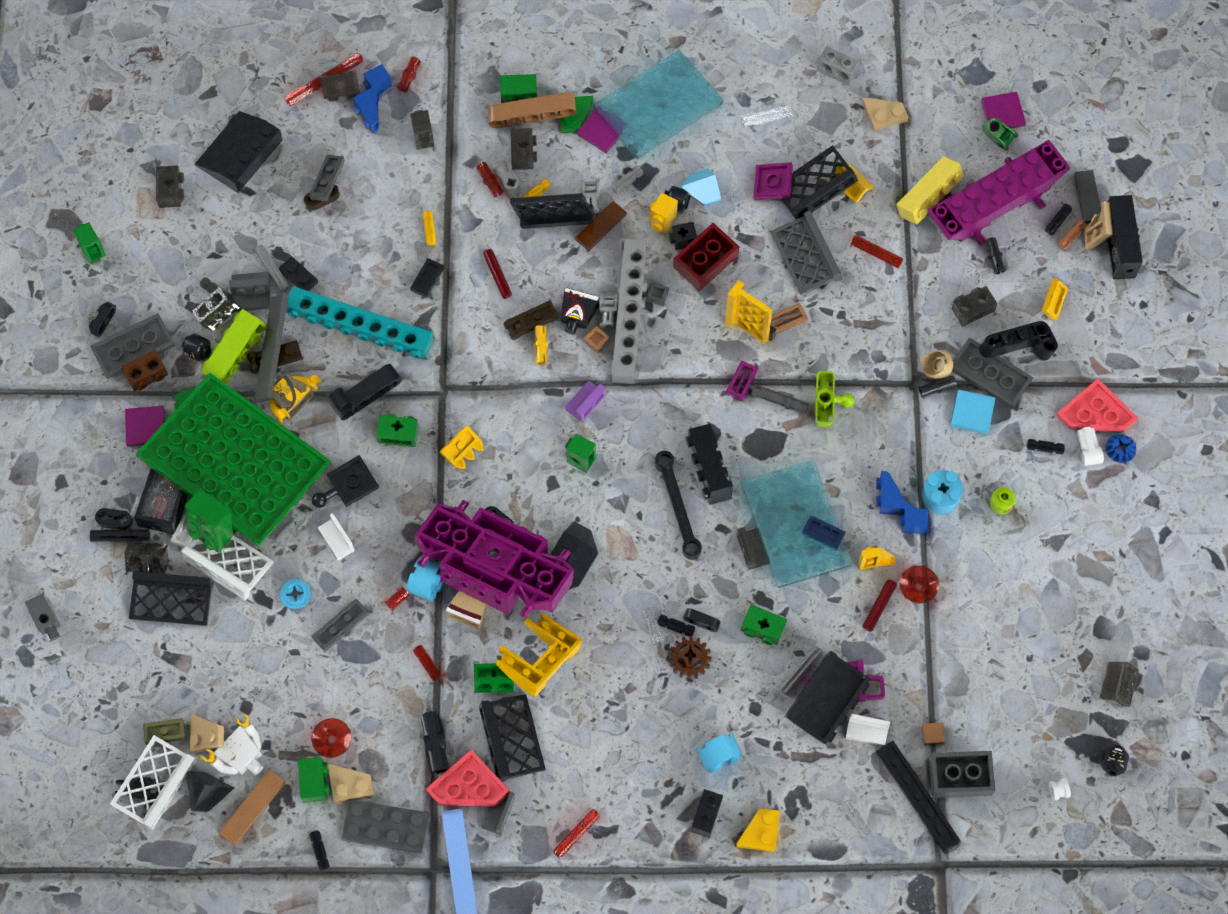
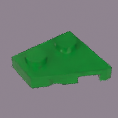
M593 96L575 97L576 113L572 116L560 118L561 133H575L581 128L583 121L588 115V110L591 104H593Z

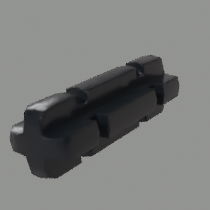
M1065 203L1047 225L1045 231L1050 235H1054L1057 228L1061 226L1066 217L1071 213L1072 207Z
M1028 439L1027 441L1028 450L1035 451L1037 449V451L1055 452L1061 455L1065 450V445L1062 443L1054 444V442L1042 440L1037 442L1035 439Z
M663 614L658 618L657 624L659 626H667V629L681 634L683 632L689 637L694 635L695 626L690 624L687 626L684 622L674 618L669 619L668 616Z
M316 830L309 833L310 840L313 842L316 860H318L319 870L330 868L329 861L326 859L327 854L321 840L320 831Z

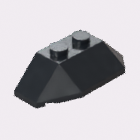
M575 521L563 532L550 554L552 556H559L563 549L570 551L571 554L566 559V562L573 568L574 573L572 585L568 590L580 586L598 556V550L591 530Z

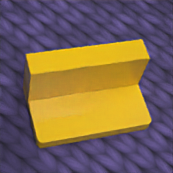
M847 163L855 172L858 182L843 192L857 203L866 191L874 188V185L851 164ZM838 166L835 174L845 172V167Z

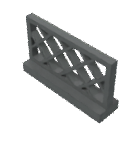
M811 211L803 213V217L770 231L800 295L835 280L837 282L842 279L841 272ZM804 224L803 234L794 231L796 225ZM781 232L789 233L786 242L779 240L776 235ZM792 235L801 237L798 245L789 243ZM804 238L812 241L810 249L801 247ZM787 246L796 249L793 257L785 254ZM799 250L808 252L806 261L796 258ZM811 254L820 257L818 265L809 262ZM794 262L804 264L801 273L792 269ZM807 266L816 268L813 277L804 274ZM819 269L826 271L829 277L823 280L816 278ZM802 277L810 279V285L802 289L800 285Z

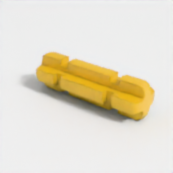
M543 179L539 182V185H535L526 193L527 195L522 197L541 196L544 193L543 191H547L551 187L550 182L547 179Z
M424 211L423 220L427 246L436 245L433 213L432 211Z

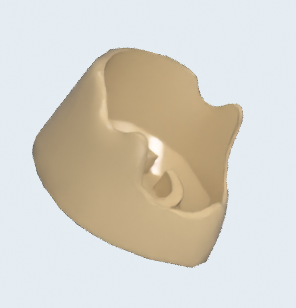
M937 350L923 355L921 368L928 377L940 380L951 374L953 361L948 351Z

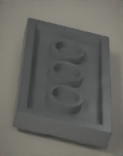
M159 313L90 347L106 378L109 379L123 372L122 365L155 349L160 354L175 347V343Z
M968 338L953 360L952 372L1013 409L1034 377L1000 356L992 358L983 357L979 353L981 344Z
M349 800L341 839L342 841L422 854L429 812Z

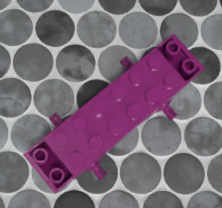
M1047 140L1014 160L1011 157L1004 160L1006 165L958 193L952 195L949 192L944 196L946 200L928 209L927 212L948 240H959L962 242L967 238L975 237L979 244L982 245V243L986 242V239L981 234V231L1003 214L1017 206L1021 207L1035 201L1040 209L1046 207L1047 204L1041 196L1049 191L1052 185L1071 167L1051 141Z

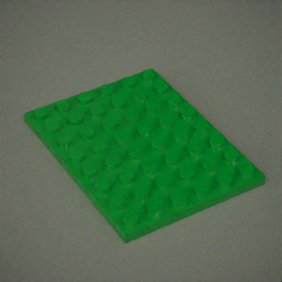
M211 373L204 378L136 453L137 458L190 497H193L201 489L231 509L232 527L258 547L262 545L331 465V461Z

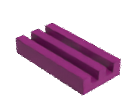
M741 360L725 394L731 395L735 399L738 398L739 401L743 402L759 368ZM743 367H746V370L736 390L732 391V388L738 376L740 375ZM750 369L753 370L742 393L739 394Z

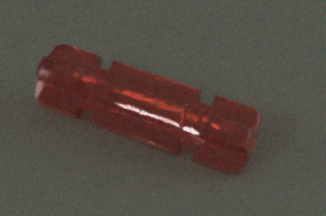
M422 645L413 649L414 654L417 658L419 657V661L427 673L429 672L433 681L439 679L442 676L441 672L436 668L435 663L426 653Z

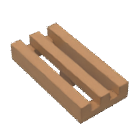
M798 303L772 314L771 326L777 329L776 334L807 322L808 317L801 304ZM799 310L798 313H795V314H793V315H789V316H787V317H785V318H783V319H781V320L776 321V322L773 323V320L778 319V318H780V317H782V316H785V315H787V314H790V313H792V312H794V311Z

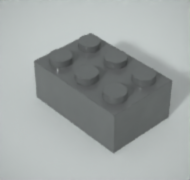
M992 751L930 754L928 761L932 798L992 796L994 794L995 779Z

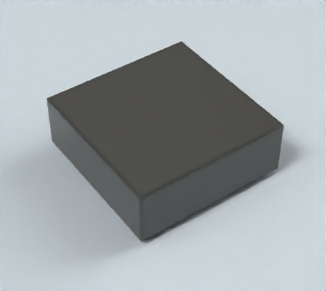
M652 282L646 301L664 306L669 293V287Z

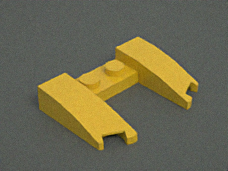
M541 613L540 621L532 622L531 618H527L524 624L550 646L546 652L531 665L501 645L499 653L502 654V659L496 662V665L513 682L534 698L542 691L547 681L564 662L570 660L580 650L583 639L544 613Z

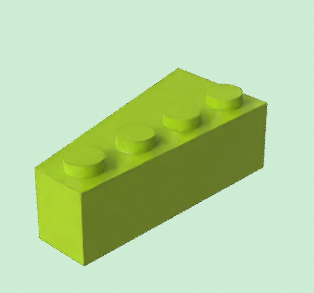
M244 309L234 316V322L224 331L222 340L213 348V354L202 365L201 373L206 376L211 373L225 384L229 382L239 369L238 363L247 359L250 348L254 345L257 346L261 341V334L266 332L267 325Z

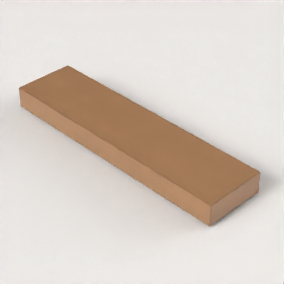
M269 769L218 834L236 846L286 781Z

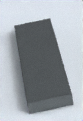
M326 155L309 194L311 200L328 201L345 162L344 156Z
M1093 170L1075 172L1074 178L1084 222L1088 224L1091 223L1095 214H1100L1101 212Z
M355 599L311 637L326 652L365 619L369 612Z

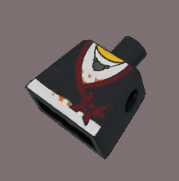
M565 287L561 322L567 324L565 328L566 333L574 335L577 327L583 329L588 327L599 307L598 296Z

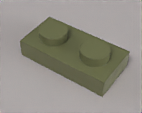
M183 718L143 724L144 743L148 745L154 735L165 742L186 739Z

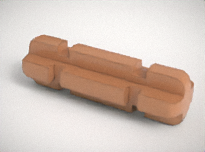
M1077 220L1074 227L1072 226L1063 238L1059 240L1058 246L1062 250L1067 249L1070 246V242L1072 243L1081 234V231L1086 228L1087 224L1084 220Z

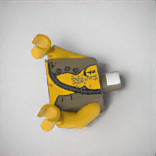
M286 374L281 380L275 377L272 399L269 400L271 413L279 419L280 423H283L282 419L284 417L290 421L314 396L312 388L317 390L316 384L322 383L321 379L317 375L304 377Z

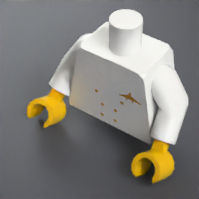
M242 712L245 720L239 722L236 717V722L241 726L224 741V746L219 747L214 753L210 749H204L209 753V757L206 759L200 755V759L210 761V765L221 773L231 775L239 773L243 775L249 769L254 775H257L263 769V766L257 761L262 755L259 751L262 745L259 733L252 723L249 722V717Z

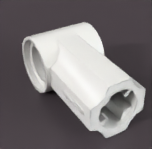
M1084 427L1078 430L1077 435L1081 447L1080 459L1082 465L1103 464V451L1098 446L1094 428Z

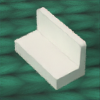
M332 513L330 514L331 520L319 526L318 530L339 561L355 550L349 537Z
M850 714L845 739L885 746L890 722Z

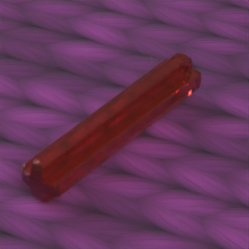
M855 235L852 239L851 244L897 268L901 266L903 262L902 257L858 235Z
M592 809L553 850L554 855L561 859L600 818V814Z

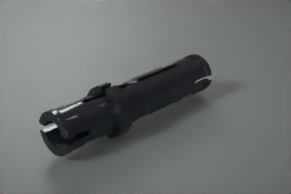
M127 528V530H91L90 541L148 542L150 541V530H133L132 528Z

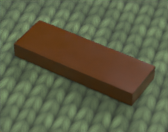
M612 201L593 220V224L587 225L575 237V240L590 251L627 215V212Z

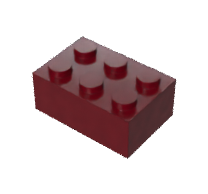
M712 223L674 257L673 268L698 291H701L739 256L740 246L716 224Z

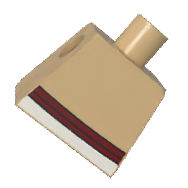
M458 591L446 608V617L481 630L487 604Z

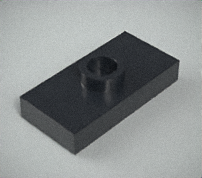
M427 258L411 285L410 291L427 298L443 272L444 265Z

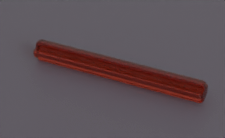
M360 53L354 54L285 96L286 103L292 106L362 63L363 57Z

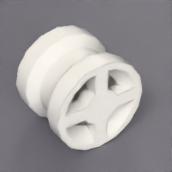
M1062 778L1058 782L1049 781V791L1053 801H1057L1061 797H1071L1070 787L1066 778Z

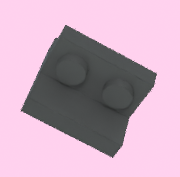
M269 272L231 275L232 280H229V287L232 293L234 312L241 311L242 309L246 311L269 309L271 301Z

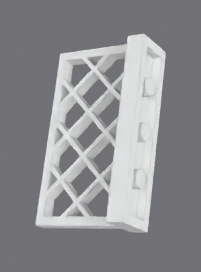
M234 535L231 538V541L234 542V547L223 548L219 553L215 550L209 551L208 548L207 551H196L194 548L198 544H203L199 539H194L189 546H185L181 551L183 561L243 600L249 597L252 588L273 564V560ZM247 550L250 553V557L239 559L238 551ZM235 551L236 559L225 561L224 553ZM221 553L223 561L213 562L210 559V555ZM262 560L266 564L263 568L254 569L253 561ZM251 561L252 569L240 571L239 563ZM237 564L238 571L229 572L226 570V565ZM253 574L254 579L247 584L242 580L241 575Z
M154 735L110 805L145 825L150 830H153L185 780L187 772L195 764V758ZM154 743L161 744L164 753L152 756L151 748ZM176 753L182 757L178 764L169 765L167 755ZM165 756L167 767L155 769L153 759ZM151 760L153 770L141 773V763ZM168 770L170 775L168 781L159 783L157 772ZM154 773L156 784L145 787L142 776ZM140 777L142 788L130 790L129 782L131 779ZM157 787L159 793L157 798L148 800L146 789ZM143 791L145 801L133 804L131 793ZM129 794L131 805L122 807L117 804L120 796ZM146 804L148 812L142 819L136 815L134 807Z

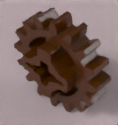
M690 636L689 640L682 637L681 643L676 640V647L671 646L670 651L672 653L669 654L668 658L672 660L669 662V665L675 666L673 672L679 671L681 678L684 674L687 675L688 680H690L691 675H694L697 679L699 672L704 675V668L709 669L710 664L707 662H711L712 658L707 656L711 652L710 649H705L707 643L700 644V638L693 641V636ZM689 651H691L692 655L691 664H689L688 660ZM697 664H701L699 667L693 669V667H695Z

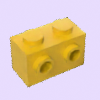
M661 192L658 199L652 201L649 207L650 227L654 231L667 234L677 218L678 200Z

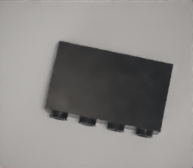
M828 651L784 717L822 744L831 743L837 734L834 732L838 726L842 727L848 718L846 714L849 709L853 710L858 704L859 700L857 698L860 693L864 694L869 688L870 683L868 681L870 677L856 670L834 652Z

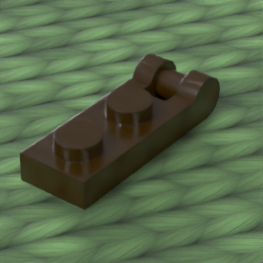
M549 300L506 320L503 325L509 330L510 338L516 340L522 335L535 330L536 326L548 324L558 319L559 316ZM520 324L521 327L516 329L515 325Z
M297 340L280 346L277 367L303 359ZM262 351L247 354V359L251 363L250 369L252 373H259L260 363H258V360H261Z

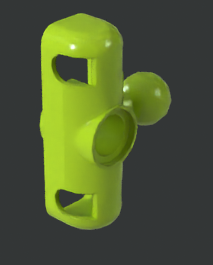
M819 371L816 376L815 423L821 428H827L833 424L834 403H840L845 408H850L855 403V398L850 393H845L842 396L834 395L835 375L831 371ZM833 381V386L829 388V382ZM827 398L829 401L823 402L820 399Z

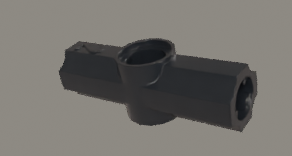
M437 711L425 712L420 716L431 770L433 774L444 773L449 769L439 716Z

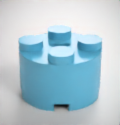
M939 470L930 474L922 490L924 505L937 514L952 512L959 504L963 493V485L960 478L955 472Z
M420 556L414 565L416 567L414 573H411L409 576L407 591L433 602L437 592L440 593L444 587V583L440 581V563L429 559L425 567L422 568L417 564L422 557Z
M733 732L729 733L728 738L724 734L706 742L703 749L700 746L696 748L705 771L709 770L710 774L721 770L722 765L728 763L730 766L740 761L742 753Z

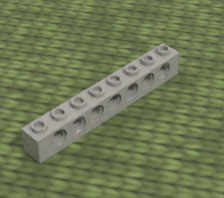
M624 239L612 368L613 383L635 384V378H639L640 366H636V361L641 358V349H638V343H642L643 332H639V328L644 324V315H641V309H645L646 301L642 294L647 290V281L644 280V275H648L649 264H645L646 258L650 257V247H647V240ZM638 258L640 261L634 262L632 259ZM637 275L638 278L633 279L630 276ZM636 292L637 295L631 296L629 293ZM634 309L636 311L633 313H629L627 310ZM633 326L634 329L627 330L626 327ZM631 343L633 346L625 347L624 344ZM625 360H629L631 363L625 365L622 362Z

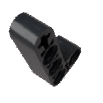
M1037 321L988 335L980 345L979 353L985 358H992L1032 346L1036 356L1046 361L1057 350L1058 343L1049 325L1044 321Z
M387 364L346 392L343 388L334 390L328 397L330 405L341 420H346L398 386L402 378L391 364Z

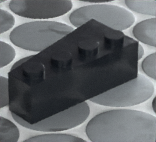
M711 424L688 429V436L685 437L688 448L691 447L693 451L691 459L693 465L697 464L699 470L696 471L698 481L702 482L704 486L702 488L704 499H708L709 505L731 500L733 484L732 481H729L727 467H722L724 465L721 451L716 450L718 443Z

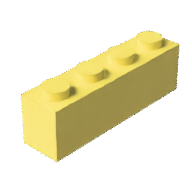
M943 156L896 204L900 217L916 225L928 214V209L937 205L961 181L964 176L961 164Z

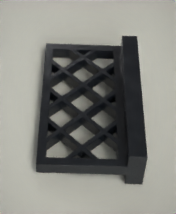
M832 145L792 173L791 198H799V203L791 207V198H787V200L783 198L781 200L796 220L803 217L805 212L811 211L813 213L858 182V179L852 168L849 167ZM832 152L836 155L834 162L826 161V157ZM813 165H821L819 172H810ZM824 165L833 166L832 172L823 173ZM837 166L845 167V172L835 174ZM805 175L804 183L795 182L796 177ZM809 176H818L816 184L808 183ZM821 177H830L829 183L826 185L820 184ZM794 186L802 187L801 194H792ZM806 187L815 188L814 193L805 195Z
M583 193L510 198V204L520 219L521 229L593 224L594 207L592 204H588Z
M133 571L129 619L207 626L211 592L214 586L213 579ZM138 585H145L150 592L141 598L137 594ZM160 587H165L169 594L160 600L155 591ZM179 589H185L189 595L179 601L174 593ZM199 590L206 591V598L201 603L193 596ZM153 594L158 603L149 609L144 600ZM172 596L178 604L168 610L163 602ZM189 598H192L197 606L188 612L182 604ZM140 603L148 610L142 616L134 615L135 607ZM160 604L167 611L161 618L156 617L152 612ZM181 606L186 615L181 619H175L171 613ZM198 608L204 613L203 621H195L191 616Z
M524 694L490 702L489 700L481 701L479 711L495 774L501 782L506 781V779L545 771L546 768L527 695ZM523 700L524 709L522 713L512 708L514 702ZM501 705L507 710L501 717L494 712L493 706ZM508 711L519 716L515 724L504 719ZM521 718L529 723V728L526 732L516 726ZM502 722L512 728L507 736L499 732L498 727ZM513 730L524 735L519 743L509 738ZM525 737L534 742V747L531 751L521 745ZM506 741L516 746L512 755L504 751L503 746ZM518 749L529 754L524 762L514 757ZM530 756H533L538 760L540 767L532 768L526 762ZM511 760L521 765L519 771L510 773L508 765Z

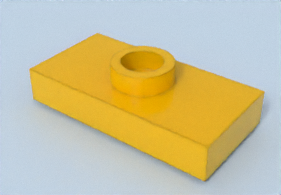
M1058 278L1052 279L1041 310L1051 320H1057L1068 290Z

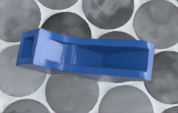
M383 64L363 74V85L366 91L353 97L354 111L357 115L360 114L362 116L365 128H369L372 133L377 132L379 129V98L384 91L392 87L391 77Z
M881 471L880 478H876V489H879V496H876V507H879V514L900 515L899 526H902V533L926 534L928 529V509H919L908 504L890 473Z

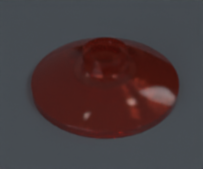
M925 566L908 568L900 579L902 594L913 603L922 604L931 601L939 589V581L936 574ZM920 584L922 589H916L915 585Z
M335 718L325 719L318 723L311 737L315 751L327 758H335L344 754L350 747L352 740L351 731L347 724ZM331 737L336 738V741L334 743L329 742V739Z

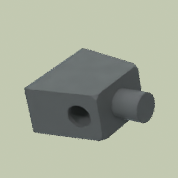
M42 593L26 601L25 604L38 631L41 634H46L49 642L58 639L60 635L56 628L60 627V623L49 599ZM49 618L48 622L44 623V620Z

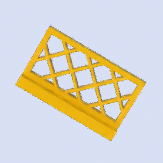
M738 280L727 294L725 326L731 329L735 324L766 344L769 339L773 309L745 292V283Z

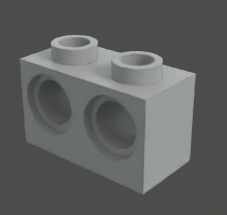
M826 46L818 60L817 71L850 85L857 73L859 61Z

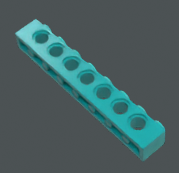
M292 286L288 295L286 313L289 316L303 318L311 324H321L330 330H339L345 335H355L363 341H373L381 347H391L399 353H409L414 358L419 359L421 357L426 359L434 340L433 332L307 290ZM304 305H310L307 309L302 308ZM321 311H328L324 315L319 314ZM340 316L345 317L343 320H337ZM357 322H362V325L355 326L354 324ZM374 328H380L377 332L372 331ZM391 334H397L394 338L389 337ZM410 339L415 340L414 343H407V341Z

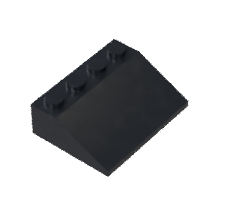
M239 111L196 161L195 166L239 193L282 142L281 131L266 120Z

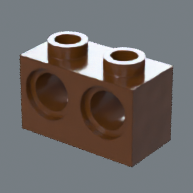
M156 349L121 366L134 392L143 390L149 384L159 382L168 375ZM153 366H158L157 369H155V370H150L151 367H153ZM136 374H141L139 378H133Z

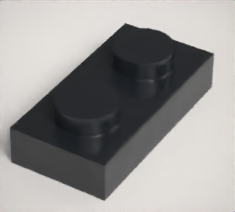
M292 256L279 267L280 272L297 288L309 291L318 283V279Z

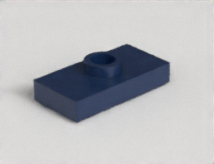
M810 515L802 531V534L835 550L838 549L846 533Z

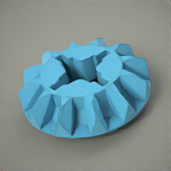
M291 579L285 582L280 589V600L289 609L298 610L301 607H305L308 601H310L311 590L309 585L303 580ZM294 588H296L298 593H301V595H298L297 601H295L293 596H290L294 593Z

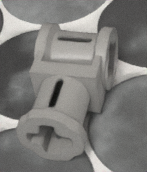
M501 160L495 163L492 171L500 178L505 195L509 198L518 197L521 193L519 178L511 170L509 171L506 161Z
M599 179L588 182L581 180V193H583L588 204L591 203L593 205L594 216L599 214V208H597L600 196Z
M600 293L599 310L600 316H602L601 323L599 324L600 329L610 331L616 328L614 319L617 316L619 293L615 295H603V293Z

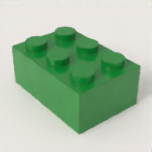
M199 489L185 505L188 534L193 539L202 541L209 550H215L219 553L233 537L231 509Z

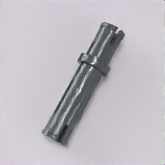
M755 384L752 391L753 396L784 406L787 410L792 409L806 414L809 407L808 402L793 398L794 396L781 394L758 384Z

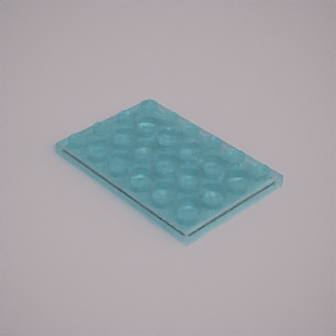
M679 49L593 104V109L611 127L632 155L639 159L722 105L723 99Z
M815 460L741 481L778 588L852 566L843 539L838 549L835 550L802 534L810 515L839 528Z

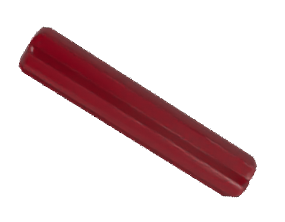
M485 250L483 252L485 260L503 299H507L512 296V292L493 250Z
M888 579L863 623L862 627L866 631L872 632L896 589L897 583L893 580Z

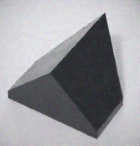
M187 772L190 807L193 812H209L235 788L207 773Z

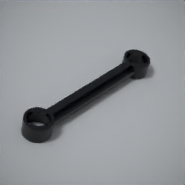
M660 451L655 456V467L658 471L662 472L684 541L682 553L685 558L694 560L701 555L702 545L698 539L694 538L673 471L674 456L669 451ZM666 456L670 458V462L666 464V467L658 464L660 457ZM687 544H696L698 546L697 551L694 554L687 553L685 551Z

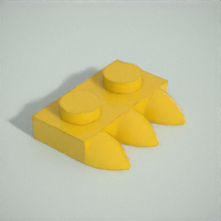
M465 425L439 453L452 466L466 469L463 457L468 460H474L475 456L472 448L477 451H483V443L471 428Z

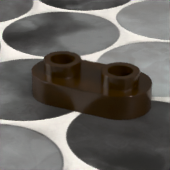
M334 185L328 201L311 200L309 192L304 197V203L307 209L317 210L336 201L340 197L339 189Z

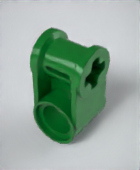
M997 118L986 120L982 125L984 134L1006 151L1009 149L1013 139L1019 136L1013 129ZM991 122L994 123L996 126L994 132H992L989 129V124Z

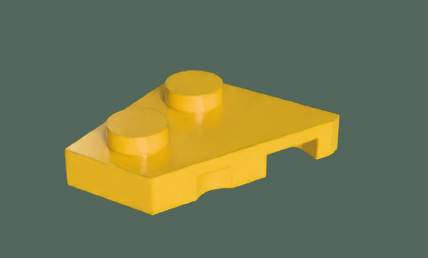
M874 546L864 548L858 560L859 570L896 564L894 555L881 547L875 548Z
M760 808L738 840L736 847L775 852L780 811Z

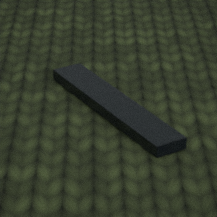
M891 741L876 751L877 755L942 852L945 853L960 844L961 840L895 742Z

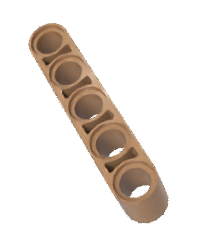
M566 92L491 105L487 108L489 126L491 128H502L572 116L576 113L575 96L573 93Z

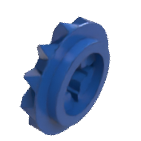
M1116 433L1106 443L1107 455L1118 463L1129 462L1137 452L1136 443H1134L1132 437L1126 436L1125 433ZM1119 442L1122 446H1127L1124 452L1121 449H1116L1119 446Z

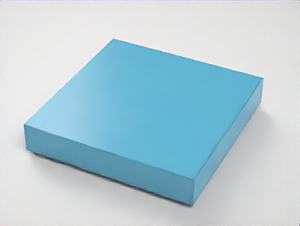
M958 390L951 427L988 434L996 397Z

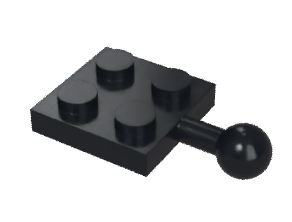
M358 455L326 474L334 488L325 493L314 494L312 504L317 508H322L326 505L328 499L338 494L347 507L379 489V485L361 456Z

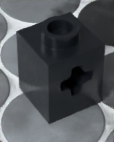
M694 222L673 225L672 232L669 233L670 244H674L675 250L684 249L697 237Z

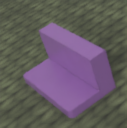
M588 381L565 406V410L582 422L606 396V388L601 384L597 387Z

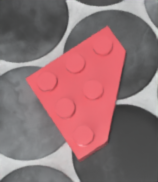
M1096 379L1056 415L1069 429L1080 430L1084 427H1091L1095 431L1123 433L1138 420V417L1099 379Z
M472 750L426 788L427 793L439 806H497L510 794V790Z

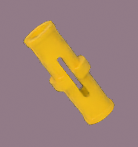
M542 325L535 327V364L539 365L547 364V327Z

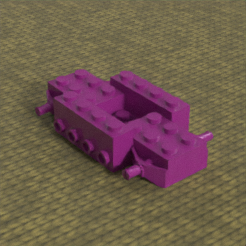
M462 500L458 507L437 504L415 534V543L423 553V556L417 562L419 566L424 568L429 559L442 560L440 563L441 582L509 615L517 603L518 596L525 603V607L520 612V615L524 616V618H527L533 609L554 612L572 585L574 570L566 562V559L571 554L569 550L563 549L559 556L549 555L548 540L542 535H536L523 526H518L506 518L495 515L490 510L479 508L474 517L470 519L464 513L467 506H469V503L465 500ZM498 552L499 555L497 557H491L489 553Z

